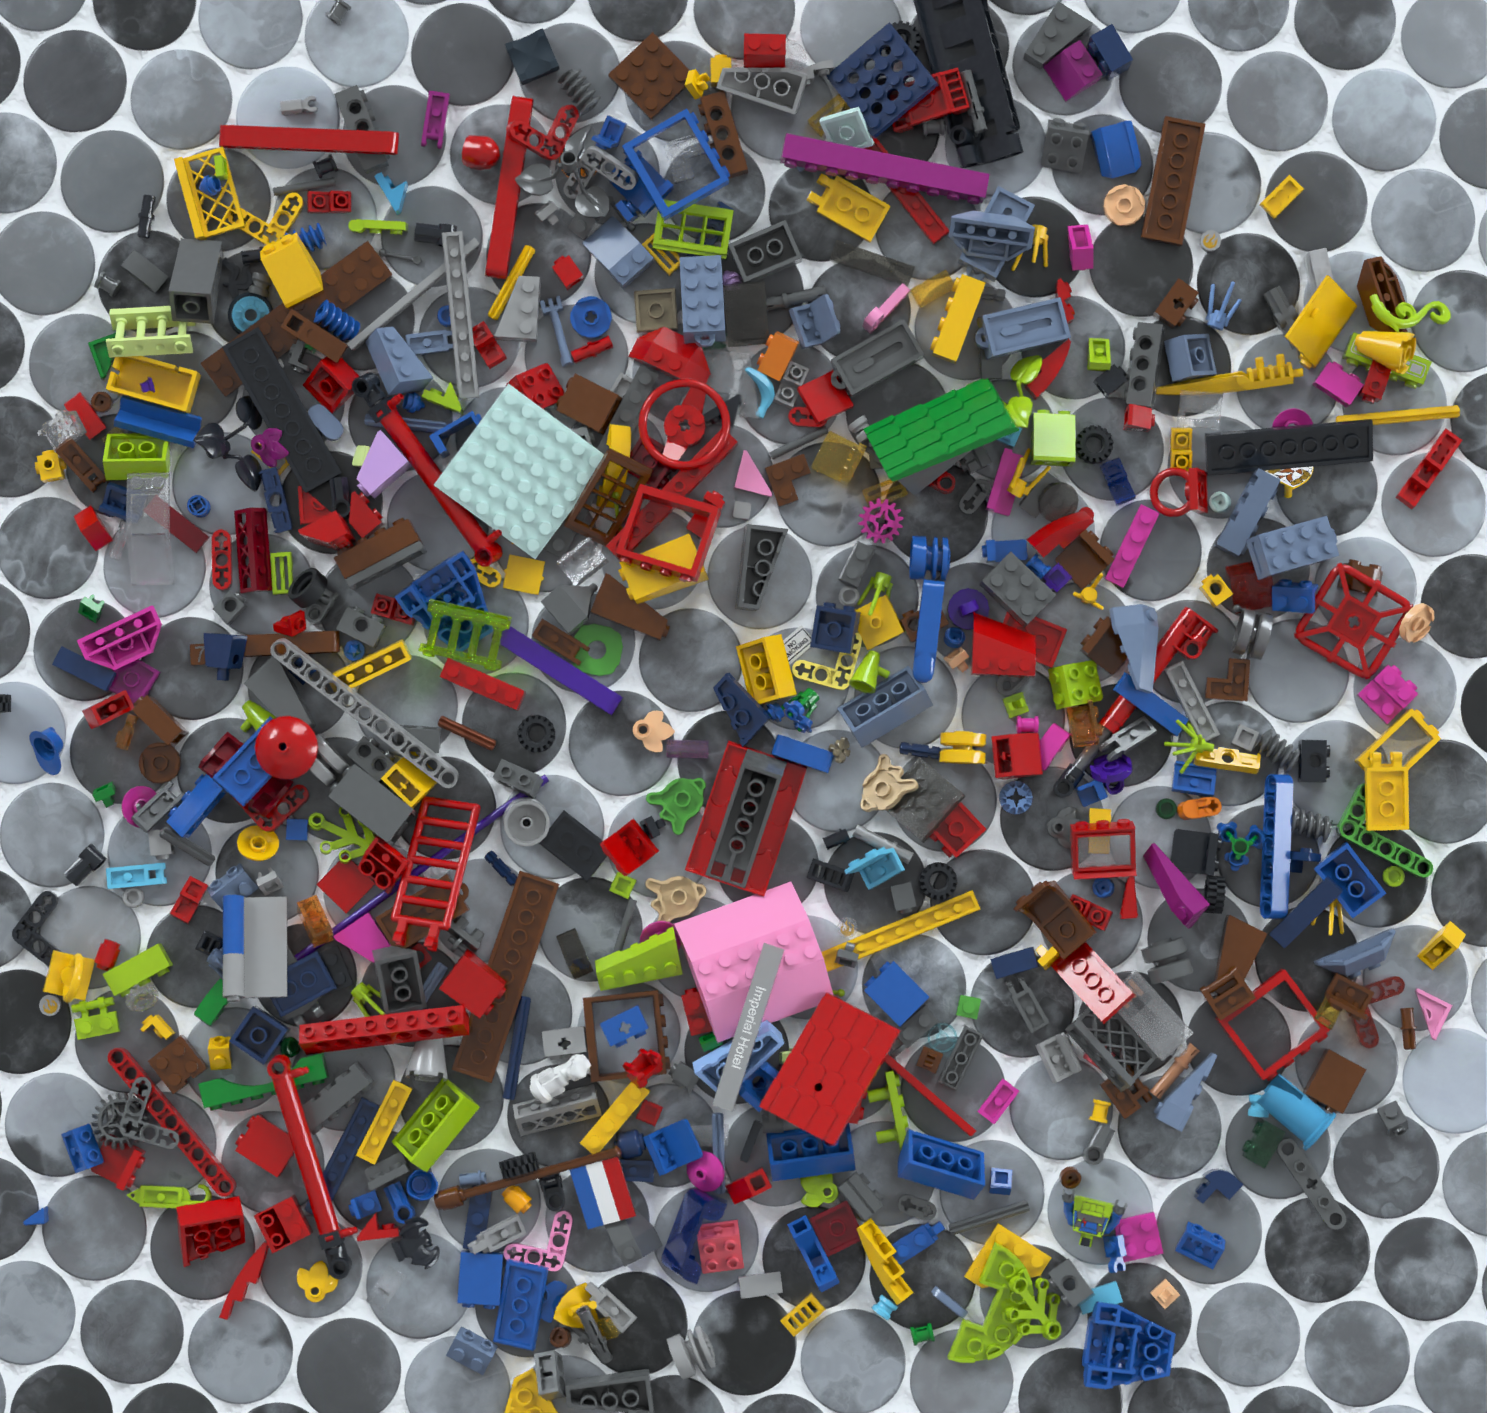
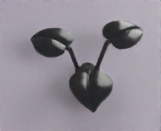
M250 395L241 397L236 403V414L240 421L244 422L241 427L224 437V431L219 424L209 423L198 431L193 441L199 444L211 459L221 456L223 459H238L239 461L235 464L238 477L249 489L256 492L259 489L262 476L259 475L262 469L258 460L252 455H245L243 458L240 455L228 454L231 449L230 443L227 441L228 439L245 429L247 425L251 430H257L262 424L263 418Z

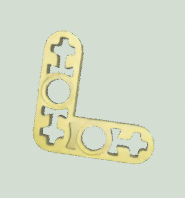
M855 633L856 640L859 641L858 644L855 643L853 645V650H856V654L840 652L835 669L805 660H798L792 666L793 675L798 679L833 689H847L850 685L849 681L853 676L862 644L861 635ZM844 655H850L853 658L851 666L845 667L842 665L841 658ZM801 664H804V668L811 670L810 666H814L812 679L807 678L809 673L803 672L802 675H798V671L795 670L796 666L799 667ZM838 667L843 670H851L850 674H845L844 679L847 680V684H843L842 687L838 686V682L835 681L836 678H840L842 671H838ZM819 669L825 670L827 672L826 680H817L815 677L816 671Z

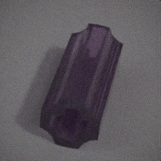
M667 740V758H708L709 740Z

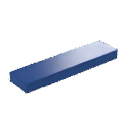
M1127 673L1123 674L1113 689L1174 736H1178L1182 730L1176 723V720H1180L1184 725L1189 720L1153 692L1149 694L1136 690L1131 676Z

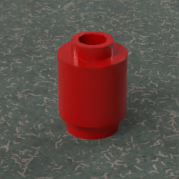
M104 939L94 960L97 963L96 967L105 971H109V968L113 969L121 951L119 949L121 944Z

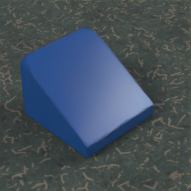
M991 1168L989 1193L1010 1195L1012 1189V1170Z
M48 1206L43 1207L23 1221L24 1225L47 1223L49 1221Z

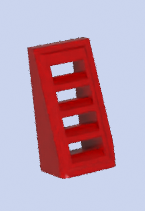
M1129 876L1126 879L1119 915L1120 919L1138 917L1135 878L1133 876Z

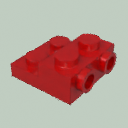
M957 799L927 827L929 830L927 835L934 842L939 840L943 845L941 850L949 858L952 855L954 858H957L986 828Z
M697 987L684 990L685 994L681 995L691 1036L713 1031Z

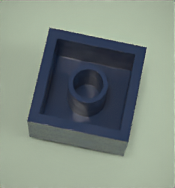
M1113 24L1090 36L1086 50L1098 64V68L1103 74L1102 78L1105 77L1109 81L1130 68L1133 58Z
M253 1006L229 1042L265 1065L278 1049L290 1028L258 1006Z

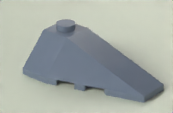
M1143 604L1112 607L1109 609L1112 628L1115 635L1119 634L1123 644L1120 646L1121 652H1125L1128 657L1129 663L1127 667L1135 688L1150 694L1153 692L1159 628L1156 610Z
M1210 1053L1162 1102L1159 1101L1154 1109V1113H1156L1154 1118L1182 1132L1194 1108L1191 1102L1200 1095L1202 1091L1200 1083L1207 1079L1216 1060V1054Z

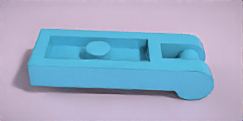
M165 863L106 868L107 888L116 889L167 884V877H164ZM150 870H155L156 878L150 879Z

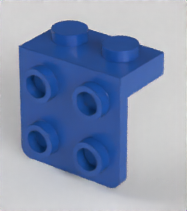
M682 1119L643 1137L659 1176L703 1156L687 1119Z

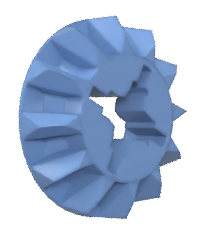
M1012 781L1005 784L999 794L1002 808L1011 814H1021L1027 811L1033 799L1031 789L1020 781ZM1015 788H1017L1018 795L1025 796V798L1018 800L1017 807L1014 800L1007 799V797L1014 795Z

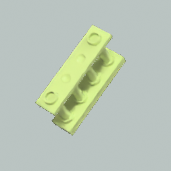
M170 306L110 309V320L112 329L116 330L115 339H106L109 358L193 353L191 337L186 332L187 326H196V323L172 321ZM166 327H179L178 335L165 336ZM158 328L157 336L145 337V329ZM137 329L136 337L124 338L125 330Z

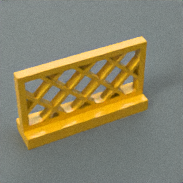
M224 147L185 158L179 157L174 159L194 235L197 240H208L207 238L246 227ZM220 153L227 162L228 180L224 187L221 186L222 191L217 200L197 190L196 184L200 178H204L202 174L207 165L215 169V166L210 164L209 161L213 155ZM199 160L204 163L199 173L191 169L190 162ZM225 192L233 197L229 207L220 203ZM205 198L215 202L209 213L202 209V203ZM218 204L227 209L222 220L213 215ZM230 212L237 214L239 223L230 225L225 222ZM211 217L220 222L216 230L208 231L207 223Z

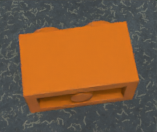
M779 331L774 335L770 334L765 344L768 346L765 354L761 353L756 363L760 365L757 371L781 381L800 342Z

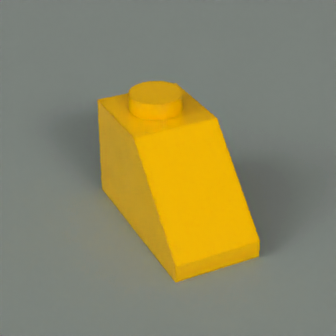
M1449 921L1433 936L1417 957L1433 970L1458 949L1466 934Z

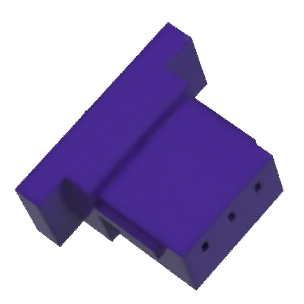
M147 377L148 380L140 383L143 393L148 391L154 393L155 388L152 378Z

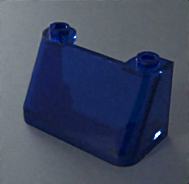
M692 1188L686 1192L662 1253L661 1260L666 1268L689 1282L698 1283L701 1275V1266L695 1261V1255L691 1254L703 1219L709 1221L721 1219L728 1200L697 1188Z

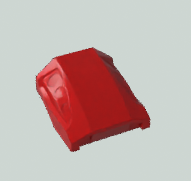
M376 836L365 851L357 869L362 875L369 876L368 878L374 880L378 888L386 890L385 892L390 894L396 882L407 868L409 861L390 844Z

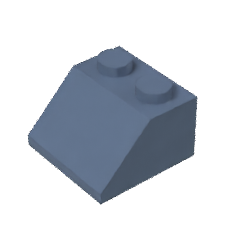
M1209 334L1182 335L1164 341L1172 382L1217 374Z

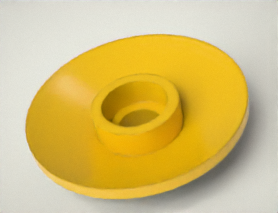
M258 825L245 828L239 834L237 848L247 859L264 861L277 853L279 839L274 831L264 832Z

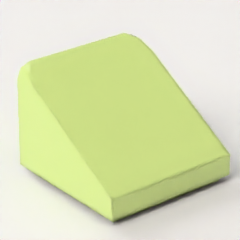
M358 445L356 447L352 462L353 466L362 467L370 450L369 446Z

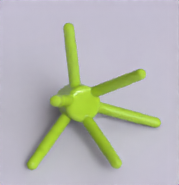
M1177 719L1176 723L1192 737L1191 743L1165 742L1164 746L1189 747L1172 752L1173 756L1192 752L1179 771L1180 774H1183L1198 752L1203 753L1204 750L1213 752L1214 744L1207 743L1201 734L1197 736L1189 720L1186 723V727Z

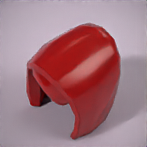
M468 135L462 149L463 165L471 169L488 170L498 163L500 150L492 138L484 135Z

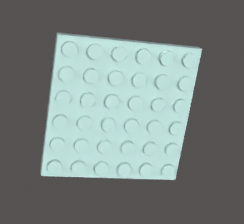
M508 383L439 476L434 486L494 530H501L505 538L536 559L574 508L578 498L605 454Z

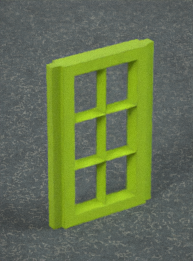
M664 200L667 207L677 203L676 201ZM693 204L678 213L682 214L680 225L664 223L658 211L652 249L698 256L721 255V259L726 260L734 210ZM686 215L703 217L702 229L685 226ZM708 218L725 220L723 232L706 229ZM663 227L680 229L678 241L661 238ZM684 230L700 232V244L683 242ZM705 234L722 236L721 247L704 245Z

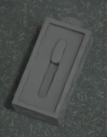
M902 319L831 359V364L835 370L831 375V383L838 390L846 389L852 399L923 359L925 354L905 319ZM837 377L840 378L842 384L838 382Z

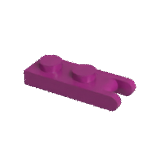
M429 91L421 146L426 147L427 139L438 140L437 148L442 149L450 100L449 93Z

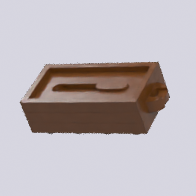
M449 874L438 879L453 882ZM463 882L461 884L463 895L459 892L452 921L470 910L465 902L469 896V888ZM426 886L411 896L448 902L451 890ZM403 903L400 915L443 922L446 910ZM393 907L375 917L391 946L407 949L427 937L430 928L409 925L405 947L397 946L396 942L392 941L398 923L391 921Z

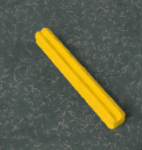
M529 245L524 246L488 312V316L496 321L499 319L512 294L518 276L523 275L535 253L533 247Z

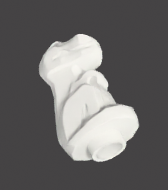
M576 1054L562 1065L547 1068L531 1076L530 1091L537 1100L546 1104L553 1097L565 1091V1086L568 1085L570 1079L578 1081L586 1077L592 1065L583 1054Z

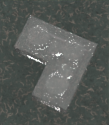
M695 135L663 143L674 184L695 179L689 159L705 154Z

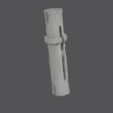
M859 824L852 835L877 849L885 847V849L894 848L899 859L907 865L914 854L897 845V842H891Z

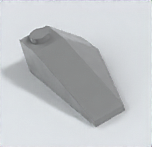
M722 68L716 88L795 115L799 109L808 74L791 68Z

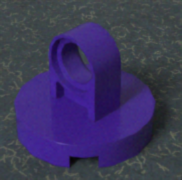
M970 588L959 590L949 601L948 616L955 626L964 630H973V612L988 617V601L978 590Z
M1109 754L1102 755L1094 760V765H1090L1092 778L1103 782L1104 788L1110 794H1118L1124 788V779L1132 773V762L1126 755H1122V758L1119 757L1112 762L1107 760ZM1118 781L1116 787L1109 788L1110 783Z

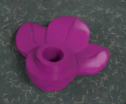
M268 428L262 434L254 436L251 440V448L256 454L260 455L262 462L269 467L275 468L277 467V460L289 454L278 442L282 436V430L276 428Z

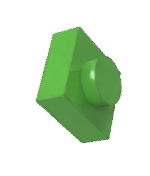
M960 995L956 1015L977 1019L981 999Z

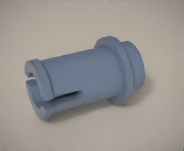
M478 1170L477 1173H461L459 1176L460 1186L486 1184V1173L481 1172V1170Z

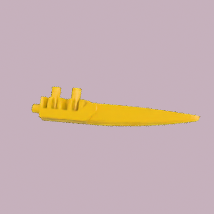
M1284 354L1276 355L1277 365L1275 366L1270 364L1268 367H1264L1263 357L1255 358L1256 368H1247L1246 373L1236 371L1234 373L1172 383L1157 387L1156 394L1203 395L1246 391L1293 384L1295 377H1302L1304 374L1303 368L1293 369L1291 362H1286L1287 364H1285Z

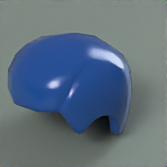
M419 1169L413 1171L407 1177L405 1188L412 1199L420 1202L426 1201L436 1194L438 1181L432 1172H425Z

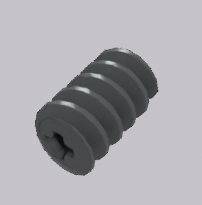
M571 69L561 75L557 82L563 83L562 89L567 90V96H573L571 99L572 103H577V110H582L581 115H584L598 104L597 102L601 97H593L596 90H588L591 83H583L587 77L578 76L582 72L581 69Z
M1269 729L1259 738L1253 748L1260 745L1259 753L1266 750V758L1273 755L1272 763L1281 761L1279 768L1281 769L1286 765L1285 773H1288L1298 761L1300 750L1296 749L1292 752L1293 745L1286 746V739L1279 742L1280 735L1276 734L1272 737L1273 729Z
M1292 807L1291 833L1293 834L1295 829H1298V834L1301 836L1306 831L1307 838L1314 833L1316 841L1321 835L1323 843H1325L1331 832L1333 820L1329 821V816H1325L1321 820V814H1316L1313 818L1312 811H1309L1305 816L1304 809H1300L1297 813V808Z

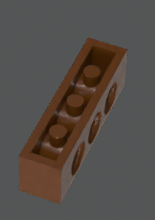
M724 90L700 97L701 104H698L701 117L705 116L707 123L704 124L707 136L711 135L713 141L710 144V148L716 149L720 157L718 159L721 167L725 165L730 174L728 179L747 174L748 167ZM714 112H719L722 118L715 121L710 116ZM719 132H726L728 137L725 140H719L716 135ZM730 151L734 154V157L726 160L722 155L724 152Z

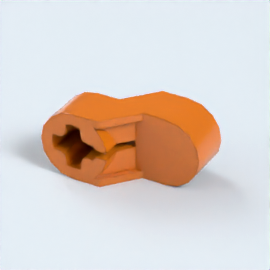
M1216 797L1192 799L1181 802L1177 807V814L1183 820L1211 817L1220 813L1222 805Z

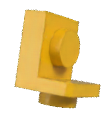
M159 1014L154 1017L152 1015L148 1016L142 1022L144 1026L140 1029L142 1032H146L154 1026V1032L161 1039L163 1037L170 1039L175 1034Z

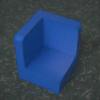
M1096 780L1075 788L1083 807L1108 798L1102 782Z

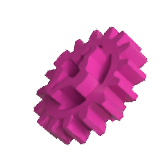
M880 498L876 499V504L869 501L870 507L863 506L862 509L865 513L858 515L863 518V521L858 522V525H863L864 527L860 532H867L866 539L873 537L874 543H877L878 539L881 540V543H885V538L892 541L893 534L899 535L897 528H903L899 524L903 517H898L901 509L895 510L896 504L894 502L888 505V499L881 503ZM880 507L876 514H869L874 508ZM888 509L892 512L894 516V521L890 520L888 516ZM883 515V520H886V523L881 524L879 527L876 518H880ZM867 521L872 523L874 527L873 532L869 529ZM887 527L892 528L887 534L881 535Z

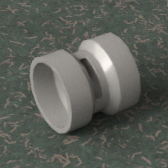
M865 415L859 417L848 426L849 430L855 433L859 444L868 439L863 430L869 426Z

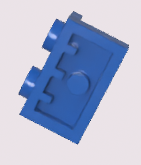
M90 1124L61 1134L75 1173L104 1163Z
M1188 1222L1185 1232L1176 1245L1175 1251L1213 1269L1224 1252L1226 1240L1217 1233L1205 1230L1199 1224Z

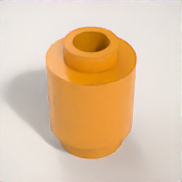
M519 1185L507 1187L501 1194L504 1197L503 1200L517 1214L520 1212L524 1214L532 1206L530 1203L532 1198Z

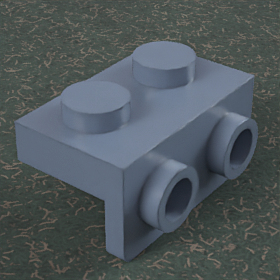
M239 863L237 866L228 869L226 874L220 879L214 880L207 890L211 898L223 910V896L241 895L247 898L259 887Z
M461 1327L446 1356L483 1375L498 1346L471 1330Z

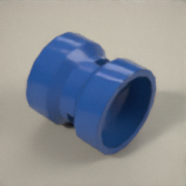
M194 495L187 502L188 511L198 518L207 516L211 510L210 502L201 495Z

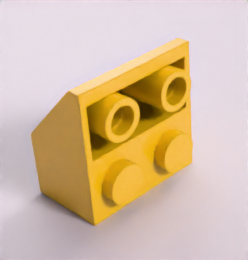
M410 751L413 756H419L415 752ZM405 757L396 762L381 778L411 808H414L437 784L435 780Z

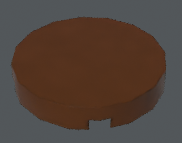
M156 742L148 745L141 753L139 768L141 774L147 780L153 783L164 784L172 781L178 775L181 769V758L179 752L174 747L168 746L166 743Z

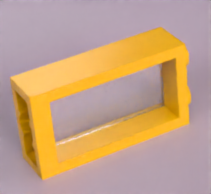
M1408 709L1355 762L1365 772V767H1371L1369 752L1381 753V764H1391L1390 752H1402V766H1407L1409 770L1441 739L1438 736L1439 731L1431 724L1428 726L1423 720L1425 717L1419 710Z

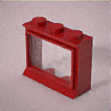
M1119 819L1117 822L1099 820L1096 823L1078 821L1075 824H1070L1071 872L1074 880L1137 876L1136 829L1134 822L1129 819Z

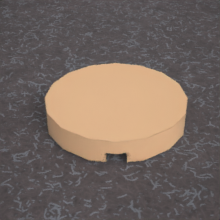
M1122 184L1115 186L1108 192L1104 199L1103 209L1110 222L1117 226L1126 227L1140 220L1144 213L1145 201L1137 188Z
M1424 603L1417 604L1411 608L1401 622L1399 628L1401 638L1409 643L1411 641L1415 643L1424 638L1431 628L1429 626L1430 622L1434 621V610Z

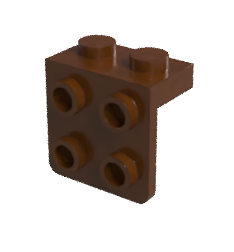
M1086 529L1055 558V563L1059 562L1073 577L1071 580L1081 589H1084L1115 560L1112 557L1114 555L1107 546L1102 547L1097 542L1099 538L1092 531L1088 532Z
M1106 616L1102 619L1100 617L1093 626L1096 629L1091 636L1087 634L1080 643L1083 646L1080 651L1109 674H1114L1126 660L1127 656L1125 652H1121L1120 646L1123 644L1119 634L1115 635L1111 618Z
M1336 973L1325 992V996L1328 999L1327 1002L1338 1011L1346 1010L1349 1016L1357 1021L1361 1019L1367 1020L1368 1016L1365 1010L1374 995V991Z

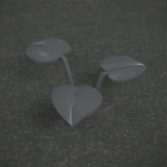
M592 126L579 130L567 140L565 152L561 155V163L557 164L553 175H551V170L548 166L536 163L528 166L515 178L516 183L522 190L531 195L542 196L552 191V180L556 178L560 169H563L566 173L575 174L583 193L575 199V208L580 215L588 218H601L609 212V199L606 192L598 186H591L586 191L578 173V159H581L584 152L590 146H596V142L591 140L595 135ZM593 152L590 158L592 160L595 159L596 154Z

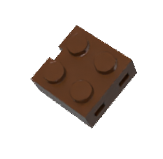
M180 1035L148 1060V1063L172 1094H176L189 1084L188 1081H185L191 1076L194 1079L209 1068L184 1035Z

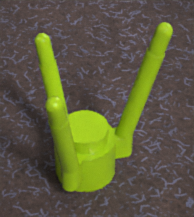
M876 572L875 577L871 576L869 584L857 603L858 606L861 605L873 586L876 592L870 606L869 616L873 614L880 592H885L886 590L890 600L893 584L890 583L892 577L888 574Z
M361 982L352 990L353 1001L358 1005L364 1017L369 1016L362 1003L365 1004L367 1002L380 1015H385L381 1008L371 999L373 996L371 993L379 998L381 996L380 992L375 990L370 984L366 986Z

